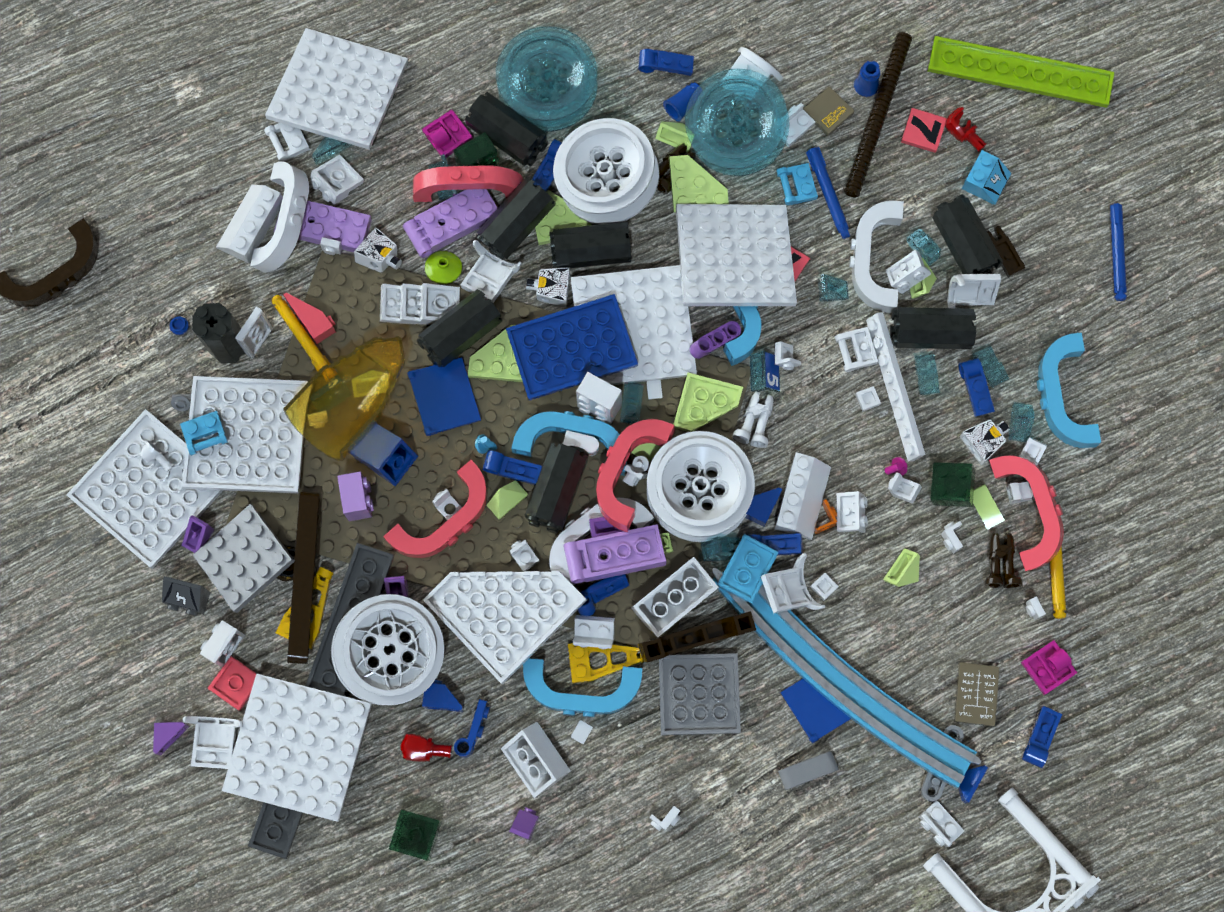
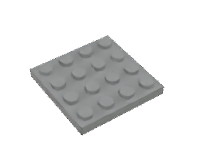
M249 504L193 554L194 558L235 613H238L295 562L252 504Z
M738 653L669 655L659 659L661 736L741 733Z

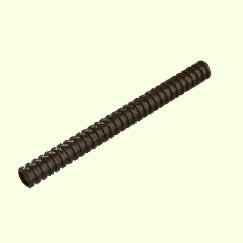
M900 32L896 36L897 38L895 39L887 68H885V73L883 74L870 117L868 118L858 153L852 165L853 168H851V173L849 174L850 178H848V183H846V188L844 189V193L849 197L856 198L860 196L863 182L874 154L873 151H875V146L881 134L880 131H882V126L886 119L885 116H887V111L891 104L890 101H892L897 81L899 80L913 39L908 33Z

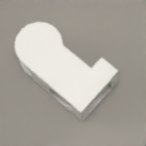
M566 430L563 441L564 445L576 448L588 456H594L598 453L599 442L595 437Z
M1029 482L1010 483L1006 487L1010 504L1035 499Z

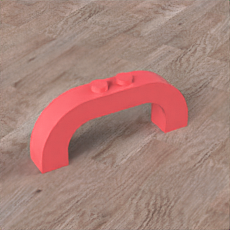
M499 166L436 167L421 171L414 176L413 201L432 202V194L435 192L465 189L498 190L503 192L507 199L524 179L518 172Z
M657 419L638 421L624 429L618 436L614 446L609 447L606 454L608 458L605 463L601 464L598 471L600 475L597 481L596 493L602 515L614 527L628 532L635 518V509L620 503L613 494L615 485L631 452L637 446L645 443H652L662 447L672 439L675 425Z
M1000 456L989 460L996 479L1010 475H1020L1029 482L1044 526V535L1036 547L1019 554L1025 571L1035 570L1048 564L1059 552L1064 537L1061 519L1063 512L1060 504H1056L1054 497L1057 494L1054 486L1050 485L1043 470L1028 459L1017 456Z
M472 460L457 471L458 477L469 488V497L466 504L433 534L425 538L412 537L397 524L383 536L394 550L412 558L430 557L438 554L448 545L450 547L459 540L457 537L462 533L466 534L473 528L472 524L481 516L486 506L487 486L482 472Z

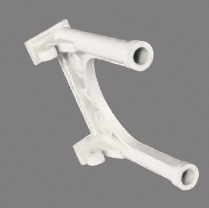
M1014 788L1008 790L998 800L999 803L1044 850L1050 864V878L1042 896L1029 907L1015 912H1051L1049 909L1051 897L1048 896L1050 892L1055 899L1065 900L1052 912H1067L1072 906L1075 909L1084 902L1083 898L1085 896L1089 899L1100 888L1098 883L1101 879L1099 877L1096 878L1094 875L1092 876L1019 798L1018 792ZM939 853L933 855L923 865L927 872H931L966 912H1000L984 905L943 860ZM1055 860L1067 874L1056 875ZM1067 880L1071 885L1070 891L1065 895L1057 894L1054 890L1055 881Z

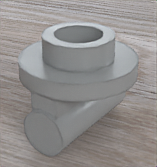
M172 394L171 405L174 409L178 411L189 409L191 394Z

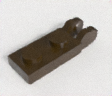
M997 226L994 229L999 239L998 241L995 240L992 233L988 230L987 233L1003 260L1001 267L1009 278L1025 270L1024 263L1001 227Z

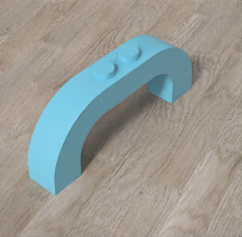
M733 306L742 323L743 334L725 343L723 351L731 366L748 358L757 345L761 334V318L757 310L758 306Z
M1074 333L1057 339L1044 353L1038 368L1039 380L1037 381L1038 391H1041L1042 396L1040 399L1041 409L1044 410L1047 424L1054 435L1068 445L1078 448H1093L1101 443L1098 424L1080 425L1069 419L1064 409L1058 375V364L1062 359L1081 356L1085 351L1082 333Z
M564 411V413L543 412L530 417L519 427L514 436L511 449L514 454L531 457L535 441L540 435L550 431L566 433L567 430L593 436L608 450L610 446H614L620 434L609 424L595 420L594 417L589 415L580 417L575 416V413ZM623 469L621 475L625 476L626 471Z
M529 658L523 664L524 680L533 698L549 709L563 711V715L575 716V712L583 713L584 717H595V714L605 715L618 712L633 701L639 691L642 680V668L623 667L621 684L611 695L601 697L557 693L548 688L544 682V660Z

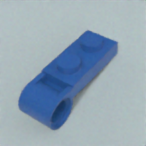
M643 49L640 51L638 69L644 73L659 70L691 76L693 73L694 56Z
M556 139L552 141L547 155L532 178L533 184L539 185L546 192L554 181V160L562 142Z
M976 358L959 363V372L962 379L965 380L974 416L995 412L980 360Z
M488 450L482 470L536 485L543 466L506 457L502 453Z
M801 533L768 536L748 535L778 551V555L803 554Z
M626 575L605 578L581 591L580 593L587 601L578 609L579 614L584 616L593 615L596 610L595 603L628 587L629 583Z
M479 699L468 738H460L454 744L455 753L462 758L469 757L473 753L478 737L482 738L485 728L482 726L484 718H488L490 707H487V701ZM461 743H468L469 750L466 753L459 752L458 748Z
M1045 706L1041 708L1022 760L1043 768L1048 758L1049 747L1062 716L1061 713Z

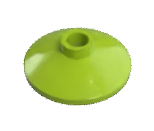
M448 251L433 253L425 262L427 277L438 284L451 283L462 272L460 259Z

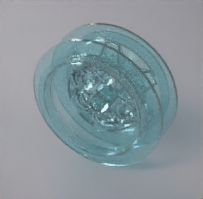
M537 27L524 31L514 37L504 47L498 58L496 66L498 95L501 102L544 132L568 128L580 121L589 112L597 94V66L593 53L581 38L561 28ZM531 72L536 73V74L533 75V76L528 75V74L531 73ZM561 74H567L568 76H566V77H561L560 75H561ZM529 89L535 90L534 92H527ZM562 90L566 91L565 94H560L558 92ZM544 98L550 99L547 102L542 101Z
M729 69L716 73L706 79L691 96L685 115L686 133L698 158L710 169L729 176L750 175L769 166L782 152L789 135V115L782 93L769 78L748 69ZM739 104L743 105L741 110L734 109ZM753 113L759 114L756 119L750 118ZM721 114H727L724 120L718 119ZM752 131L759 132L756 137L749 136ZM720 132H727L725 137H718ZM737 140L743 141L740 146H734V142Z

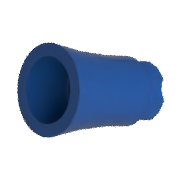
M867 61L861 67L860 73L854 81V89L859 95L869 97L878 91L880 69L877 62Z
M691 83L674 96L663 102L664 109L672 119L680 122L686 113L704 96V92L697 83Z

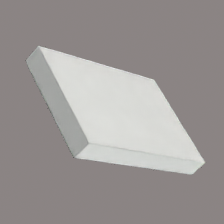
M256 307L235 339L246 355L254 358L273 330V327L264 312Z

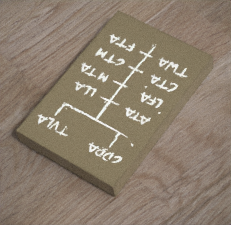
M959 663L954 722L995 726L999 667Z

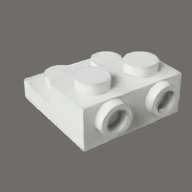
M340 154L312 170L310 176L311 186L314 189H319L324 200L327 202L331 201L334 205L348 197L349 192L363 184L364 181Z

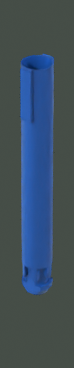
M811 148L806 152L813 172L816 174L837 231L841 234L842 239L850 237L849 227L828 175L826 163L820 148Z
M1116 203L1110 206L1114 293H1116L1114 298L1116 301H1125L1127 298L1125 294L1127 293L1123 209L1121 204Z

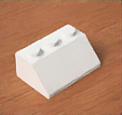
M538 722L521 730L501 748L534 798L571 772Z

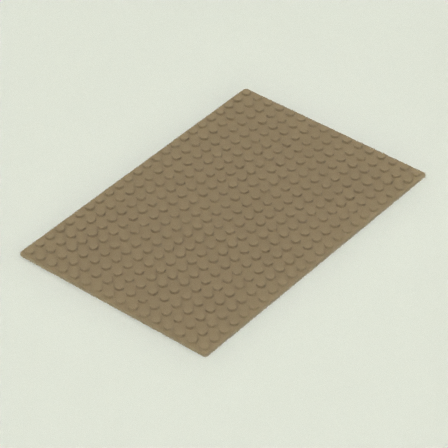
M322 250L304 302L323 311L326 317L330 315L336 324L333 326L336 332L316 344L322 355H325L341 381L313 400H310L309 397L307 398L299 493H320L316 554L349 564L355 546L359 543L394 555L388 573L389 576H404L407 581L435 588L450 572H523L511 556L510 550L515 542L526 540L540 561L527 571L551 572L549 557L556 538L566 529V524L573 519L575 521L581 517L580 514L589 507L591 509L598 504L596 493L597 481L600 475L598 471L601 464L605 463L608 458L606 457L608 450L600 441H598V453L594 456H588L586 467L563 530H558L557 534L547 531V527L541 525L534 527L528 524L529 520L526 519L525 513L536 485L517 481L528 494L525 499L500 520L485 506L481 516L472 524L473 528L466 534L462 533L457 537L459 540L450 547L448 545L438 554L426 558L407 557L394 550L383 536L397 524L408 535L415 538H425L433 534L447 521L432 502L440 491L448 489L450 495L461 507L466 504L469 497V488L458 477L457 471L470 460L478 466L487 486L486 505L501 487L515 481L482 470L487 452L480 454L475 448V440L478 435H486L487 438L497 445L495 451L502 453L506 457L543 466L551 443H555V447L558 444H563L565 433L550 431L540 435L535 441L531 457L512 453L511 448L514 436L527 419L539 413H564V411L575 413V416L583 417L585 414L580 412L577 407L576 390L579 385L529 401L523 382L469 378L481 421L426 436L407 372L436 365L427 357L429 353L426 349H422L416 341L419 339L418 335L431 325L380 322L381 285L401 286L403 283L413 285L427 283L460 287L459 303L472 293L455 284H438L426 276L401 269L396 270L390 266L380 273L356 263L354 256L343 253L341 255H329ZM497 297L493 304L500 312V318L503 321L455 359H463L468 375L470 357L511 324L518 325L555 312ZM293 334L277 380L308 381V391H310L326 379L321 377L312 364V360ZM710 355L700 359L695 358L697 375L743 387L737 408L695 430L716 433L732 441L752 369L739 363L731 366L728 360ZM370 370L390 374L391 394L354 398L352 378ZM686 377L661 380L662 398L648 399L647 381L613 385L622 390V406L610 426L621 434L624 429L633 423L647 419H657L674 424ZM326 410L328 422L325 423V427L314 429L313 426H309L307 414ZM370 420L400 437L418 455V458L396 486H393L356 460L347 451ZM675 428L672 439L688 432ZM631 453L627 464H632L637 456ZM693 467L687 470L690 475L698 473L697 469ZM713 470L706 473L710 478L717 476ZM361 471L362 475L367 477V481L370 482L371 492L368 495H370V499L373 501L374 511H371V518L349 522L343 514L337 476ZM620 475L613 491L615 498L634 500L642 504L652 514L647 500V477L646 479H641L637 486L632 487L623 481L625 476ZM678 482L675 485L679 490L686 488V485L682 482ZM698 485V490H703L701 485ZM237 491L226 525L249 504H252L281 543L295 548L299 493ZM685 500L683 505L689 508L693 506V502ZM706 502L702 504L703 509H712V505L710 503ZM447 504L444 510L447 514H453L456 507L453 504ZM654 517V522L649 526L658 524L660 534L669 533ZM591 533L587 535L584 539L592 538ZM669 533L673 552L665 554L666 566L625 574L629 586L595 603L596 610L591 616L615 618L614 641L639 648L638 643L658 638L640 620L631 607L691 558L694 557L698 560L702 542L683 540ZM605 555L601 556V559L603 560L608 558ZM603 579L577 583L574 587L581 592ZM578 610L562 626L575 629V616L580 615ZM680 620L659 637L677 632Z

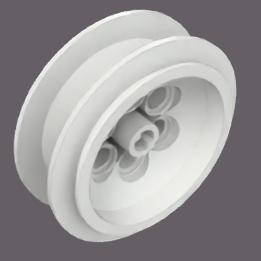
M603 118L579 126L565 138L555 156L553 175L558 191L568 208L575 215L590 223L611 224L620 223L634 217L648 205L658 186L659 165L648 138L638 127L624 120ZM601 188L599 191L594 192L595 189Z
M707 431L684 433L668 441L654 456L647 475V500L653 516L666 531L680 539L691 542L714 541L734 531L746 517V512L751 505L755 490L753 469L745 453L730 439ZM693 467L697 469L698 473L690 475L687 470ZM713 470L717 476L710 478L706 473ZM678 482H682L686 485V488L679 490L675 485ZM698 485H701L703 490H698ZM722 488L724 494L716 495L714 489ZM691 500L693 506L687 508L683 505V501ZM706 502L710 503L712 505V509L705 510L703 509L702 504Z
M394 594L374 596L354 606L339 622L332 640V663L343 686L357 698L377 705L406 703L423 694L437 678L444 658L443 635L434 616L417 601ZM384 624L389 625L391 628V633L388 636L383 635L381 632V627ZM402 632L409 634V641L407 643H403L400 640L399 636ZM367 637L374 638V647L368 648L365 645ZM390 645L392 653L385 654L384 647ZM406 651L412 655V660L409 663L404 662L402 659V655ZM372 656L378 660L375 668H371L368 665V659ZM389 664H393L396 667L394 675H389L386 671Z

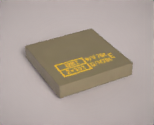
M831 87L826 88L803 109L815 121V125L827 136L854 114V110Z

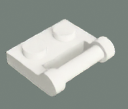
M278 123L264 129L275 147L277 158L280 162L310 150L301 130ZM276 133H282L290 150L284 151Z
M868 327L835 336L845 365L843 367L845 372L878 364ZM847 339L851 340L857 362L852 363L845 341Z

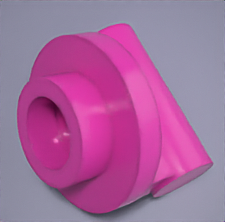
M901 457L894 458L891 466L885 468L887 475L896 474V472L902 476L907 473V463Z

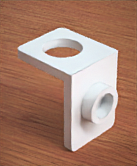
M448 489L440 491L432 501L435 508L446 520H449L462 508L450 495ZM447 504L455 505L456 510L453 514L445 512L444 508Z

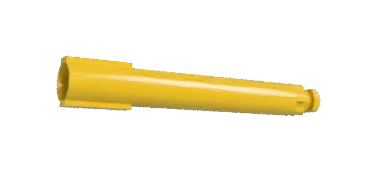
M275 295L272 298V304L276 305L274 307L306 351L321 377L327 379L335 374L336 371L325 355H322L286 301L282 300L283 297Z
M1061 545L1057 555L1050 561L1053 611H1055L1053 616L1055 619H1064L1066 617Z

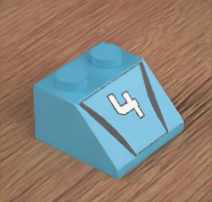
M981 150L962 189L995 205L1012 173L998 157Z

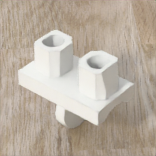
M637 456L632 464H627L624 469L627 471V474L623 481L633 487L637 486L641 479H646L648 473L645 471L649 468L648 459L644 456Z

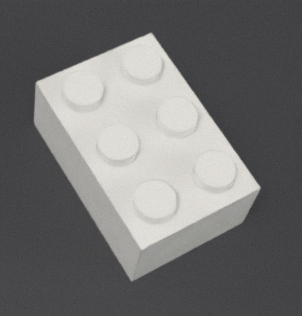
M587 372L576 390L577 407L583 414H591L596 417V420L611 425L622 406V390Z

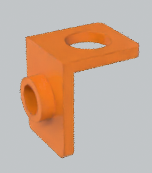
M827 499L823 500L822 506L830 522L816 528L815 534L832 528L837 524L835 518L837 513L833 506L830 507Z

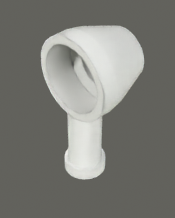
M148 440L143 445L140 456L146 462L156 459L167 472L174 467L162 455L161 450L154 443Z

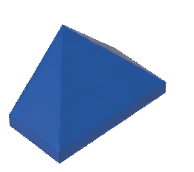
M984 765L966 771L965 777L958 787L962 802H970L988 769L987 766Z

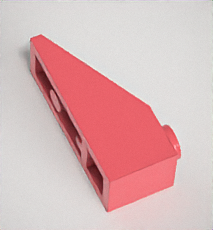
M288 293L283 294L316 344L336 332L333 327L336 324L330 315L326 317L323 311Z

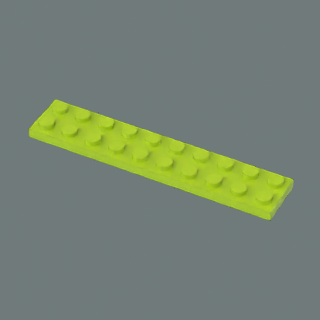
M935 36L933 40L927 72L1105 108L1109 105L1114 72L938 36Z

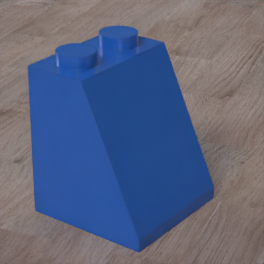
M371 420L347 450L356 460L393 486L399 483L418 458V455L400 437Z

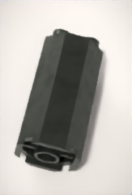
M488 92L485 93V96L480 95L469 109V112H471L470 117L466 116L465 118L468 127L523 166L528 165L531 167L535 163L539 152L542 153L548 145L545 142L547 139L546 132Z
M527 176L477 231L478 235L476 238L489 247V250L501 260L504 258L508 259L556 205V202L553 201L554 199L542 187L534 185V181Z
M962 194L954 198V201L950 203L943 202L937 206L938 211L934 213L933 220L962 274H990L993 267L998 269L1002 265L1003 260L969 198H965Z
M628 222L553 229V232H549L553 268H579L631 262Z
M475 290L418 335L417 343L422 349H426L429 353L427 357L433 364L436 363L438 367L447 366L503 321L500 318V312L490 299L483 298L485 294L481 290Z
M206 303L196 309V312L192 315L193 332L208 352L221 364L236 363L245 352L235 339L241 327L233 315L221 303Z
M897 307V309H892L894 326L890 327V337H892V344L896 348L972 349V346L975 345L976 326H974L973 321H976V314L974 309Z
M551 443L525 513L526 519L529 520L528 524L534 527H539L540 525L547 527V531L555 534L558 533V530H563L586 467L588 455L584 453L582 457L579 455L580 451L576 448L564 444H558L555 447V443Z

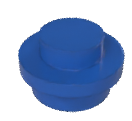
M181 316L173 318L170 322V330L176 335H183L189 328L188 321Z

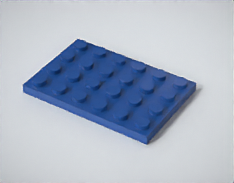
M615 294L506 328L529 401L580 385L587 372L602 378L638 366Z

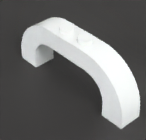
M287 162L274 163L270 179L285 187L274 235L265 246L254 249L250 264L251 267L264 273L276 270L291 255L299 238L309 194L307 175L304 171Z
M885 201L872 206L860 219L855 238L851 239L850 249L854 250L853 256H850L849 267L852 268L854 289L865 304L881 312L892 313V309H897L898 289L880 287L872 280L869 272L871 236L873 230L881 225L900 226L903 219L904 201Z
M616 498L620 503L635 509V518L632 522V526L635 529L649 526L654 522L653 515L642 504L628 498ZM598 504L591 509L589 507L580 514L581 517L576 521L573 519L566 524V529L559 534L552 545L549 557L550 570L560 571L570 582L571 579L563 545L568 542L582 540L591 533L589 519L604 517Z

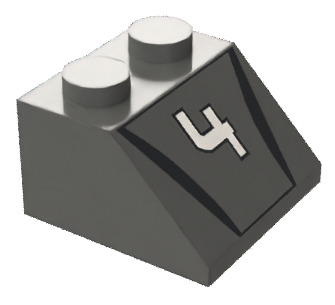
M164 576L162 602L167 605V609L178 611L180 608L186 610L185 613L197 616L198 613L204 615L210 591L201 585Z

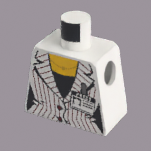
M376 227L354 251L356 263L380 273L384 272L388 266L397 270L402 263V260L397 258V245Z
M570 268L539 270L538 279L527 278L526 289L537 290L536 296L538 301L566 307Z
M987 420L963 431L960 438L982 466L1006 442L1003 435L1010 429L1004 421L995 426L992 420Z

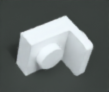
M519 540L511 546L510 554L523 572L540 562L526 540L522 542Z

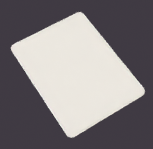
M661 380L647 381L648 399L662 398Z
M580 720L571 738L584 744L593 727Z

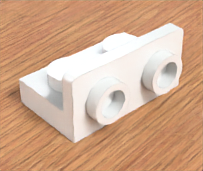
M802 103L792 106L788 114L784 118L780 117L774 124V133L788 147L815 125V121L803 110L804 105Z
M916 249L886 269L891 287L898 289V292L901 294L931 275L930 270L924 266L920 252Z
M859 491L837 493L838 532L859 531L865 533V527L868 526L865 508H867L868 503L864 494Z
M575 616L573 645L598 647L600 649L612 648L615 636V618Z
M937 800L918 816L921 819L919 822L926 831L930 830L935 835L933 838L941 847L943 845L946 848L950 847L952 842L964 832L961 826Z

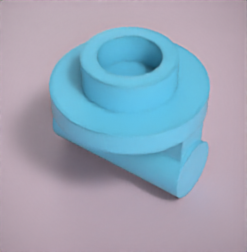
M484 434L478 435L475 440V448L480 454H485L488 450L495 451L497 449V445Z

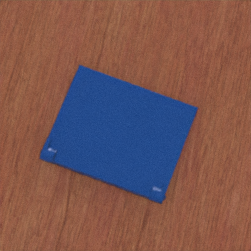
M462 358L454 359L445 367L432 365L407 372L426 436L481 421Z
M804 679L780 692L811 743L816 742L851 719Z

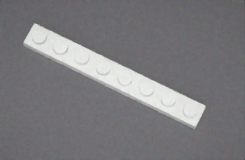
M883 312L876 313L868 318L866 322L908 462L915 461L924 456L925 451Z

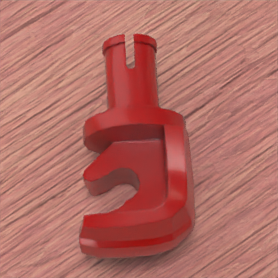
M959 107L946 119V129L961 143L968 141L980 152L987 143L976 134L978 127L976 125L971 127V120H968L964 127L959 125L960 119L964 114V108Z
M405 734L404 739L401 741L400 750L402 751V757L408 761L430 762V758L433 756L451 757L452 745L434 744L430 737L426 739L421 735Z

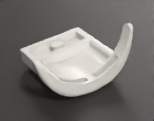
M740 47L737 52L741 55L719 85L750 106L771 75L778 81H782L783 76L759 55L745 47Z
M474 240L473 247L480 257L460 285L462 289L470 293L477 289L481 290L485 294L483 298L490 299L494 303L513 274L519 271L522 263L519 261V263L514 264L501 260L486 250L479 241Z
M1000 274L954 275L948 288V308H955V305H994L1001 282Z
M806 553L798 557L792 569L761 576L773 614L802 607L813 610L825 608V605L817 603L807 590L803 572L804 562L807 557Z
M183 717L184 723L196 724L191 766L228 769L235 747L237 727H242V721L216 717Z

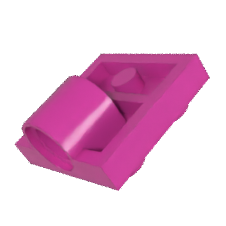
M452 109L422 129V132L442 159H445V157H448L473 140V136Z
M1054 640L1021 662L1043 695H1046L1077 674L1067 652L1060 649Z

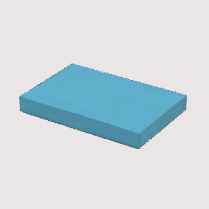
M744 534L717 586L752 604L763 584L761 576L768 574L779 552Z

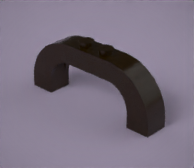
M81 219L68 228L76 240V252L68 262L29 286L15 284L12 278L5 271H2L0 273V296L16 306H38L52 298H57L64 290L75 286L79 280L85 277L93 268L98 257L96 235L85 219Z
M749 611L638 643L643 663H648L705 644L756 631L752 613Z

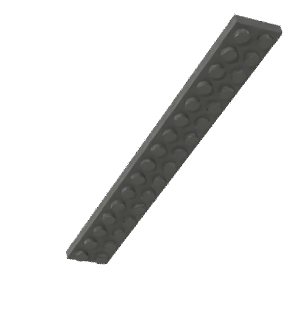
M359 543L356 544L305 685L306 687L345 696L347 689L339 680L332 663L331 647L335 630L341 619L350 609L368 598L381 595L385 584L384 578H387L394 559L393 554ZM263 802L248 847L287 859L303 812Z

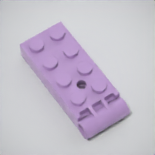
M466 189L418 214L414 219L405 222L403 228L419 256L425 258L431 253L481 228L498 208L487 189Z
M307 201L298 240L320 244L322 237L340 241L342 250L354 252L368 236L372 219L367 214Z
M658 524L628 530V532L622 531L572 541L563 545L572 584L666 566ZM605 555L608 558L603 560L601 559V556Z

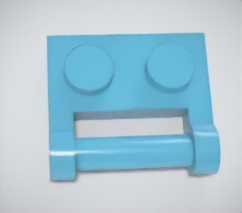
M809 163L788 168L782 167L776 170L778 177L781 179L786 205L798 204L818 198ZM788 175H792L797 196L792 195Z
M217 411L180 423L191 456L197 454V451L219 443H228ZM218 432L219 436L210 438L208 440L196 444L193 443V441Z

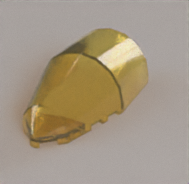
M396 336V338L374 337L355 348L350 354L339 357L336 362L329 366L328 364L323 366L283 408L290 423L319 451L332 459L343 461L381 420L405 365L402 339L399 336Z

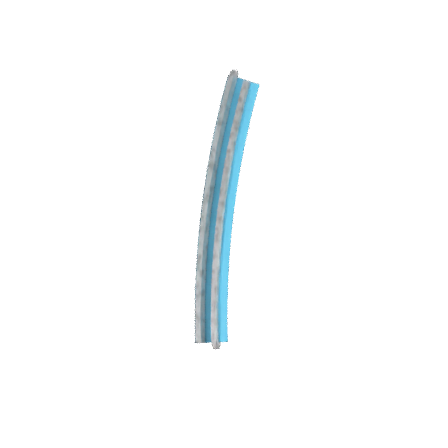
M713 568L712 574L714 578L712 580L717 585L724 571L720 572L717 568ZM763 584L752 604L720 587L717 588L738 614L751 611L756 627L755 632L807 683L857 724L913 763L955 788H958L962 783L971 763L975 765L981 763L980 758L976 756V751L914 714L855 670L815 635L791 610L773 614Z

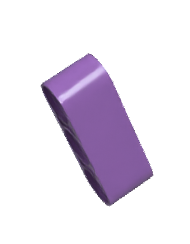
M730 321L702 336L690 346L691 355L694 358L700 359L724 346L725 343L732 341L740 335V325L735 321Z

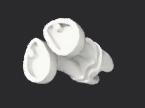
M755 391L748 407L745 409L744 417L746 418L741 429L735 430L733 438L740 443L748 444L754 419L759 418L750 445L757 448H766L768 446V438L764 436L767 420L771 416L774 400L773 396L767 395L764 405L759 404L760 392Z

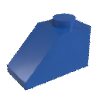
M776 488L753 496L745 518L765 527L782 489Z
M435 680L424 692L423 708L456 712L464 711L462 705L440 680Z

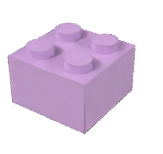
M361 471L337 476L343 514L348 521L371 518V511H374V505L370 495H368L371 492V487L367 477H364Z

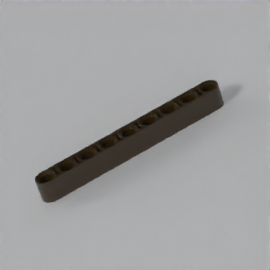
M299 493L287 663L308 664L320 493Z

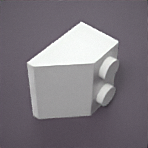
M222 620L214 626L212 636L209 640H205L200 652L202 656L220 667L225 665L245 637L242 632Z

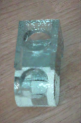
M921 229L916 230L906 238L908 245L913 250L916 249L920 252L921 257L924 258L928 266L940 258L941 249Z

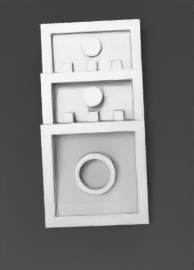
M403 283L401 286L382 284L380 322L432 325L459 304L460 287L427 283L422 285Z

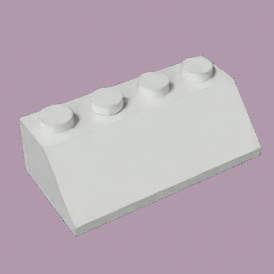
M251 185L216 248L250 263L254 249L258 248L281 208L283 199L281 193L265 185Z
M795 453L774 530L788 534L801 533L802 538L812 540L831 470L829 465L815 457Z
M693 557L631 607V609L659 637L719 587Z

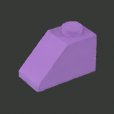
M526 807L524 811L519 809L509 832L531 840L539 817L536 816V811Z

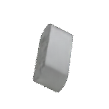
M832 751L779 770L778 773L785 790L835 772L839 768Z

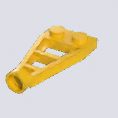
M319 567L314 577L313 589L321 591V597L318 605L312 604L314 616L310 628L309 649L311 650L321 630L330 580L334 574L322 567ZM291 607L284 614L275 632L289 639Z
M573 643L568 644L572 684L591 682L618 672L623 667H631L643 663L642 658L638 659L636 656L640 652L639 648L613 645L611 649H600L598 647H580L573 645ZM624 652L627 656L626 662L613 665L611 653ZM590 653H604L607 657V664L602 668L593 670L590 667Z

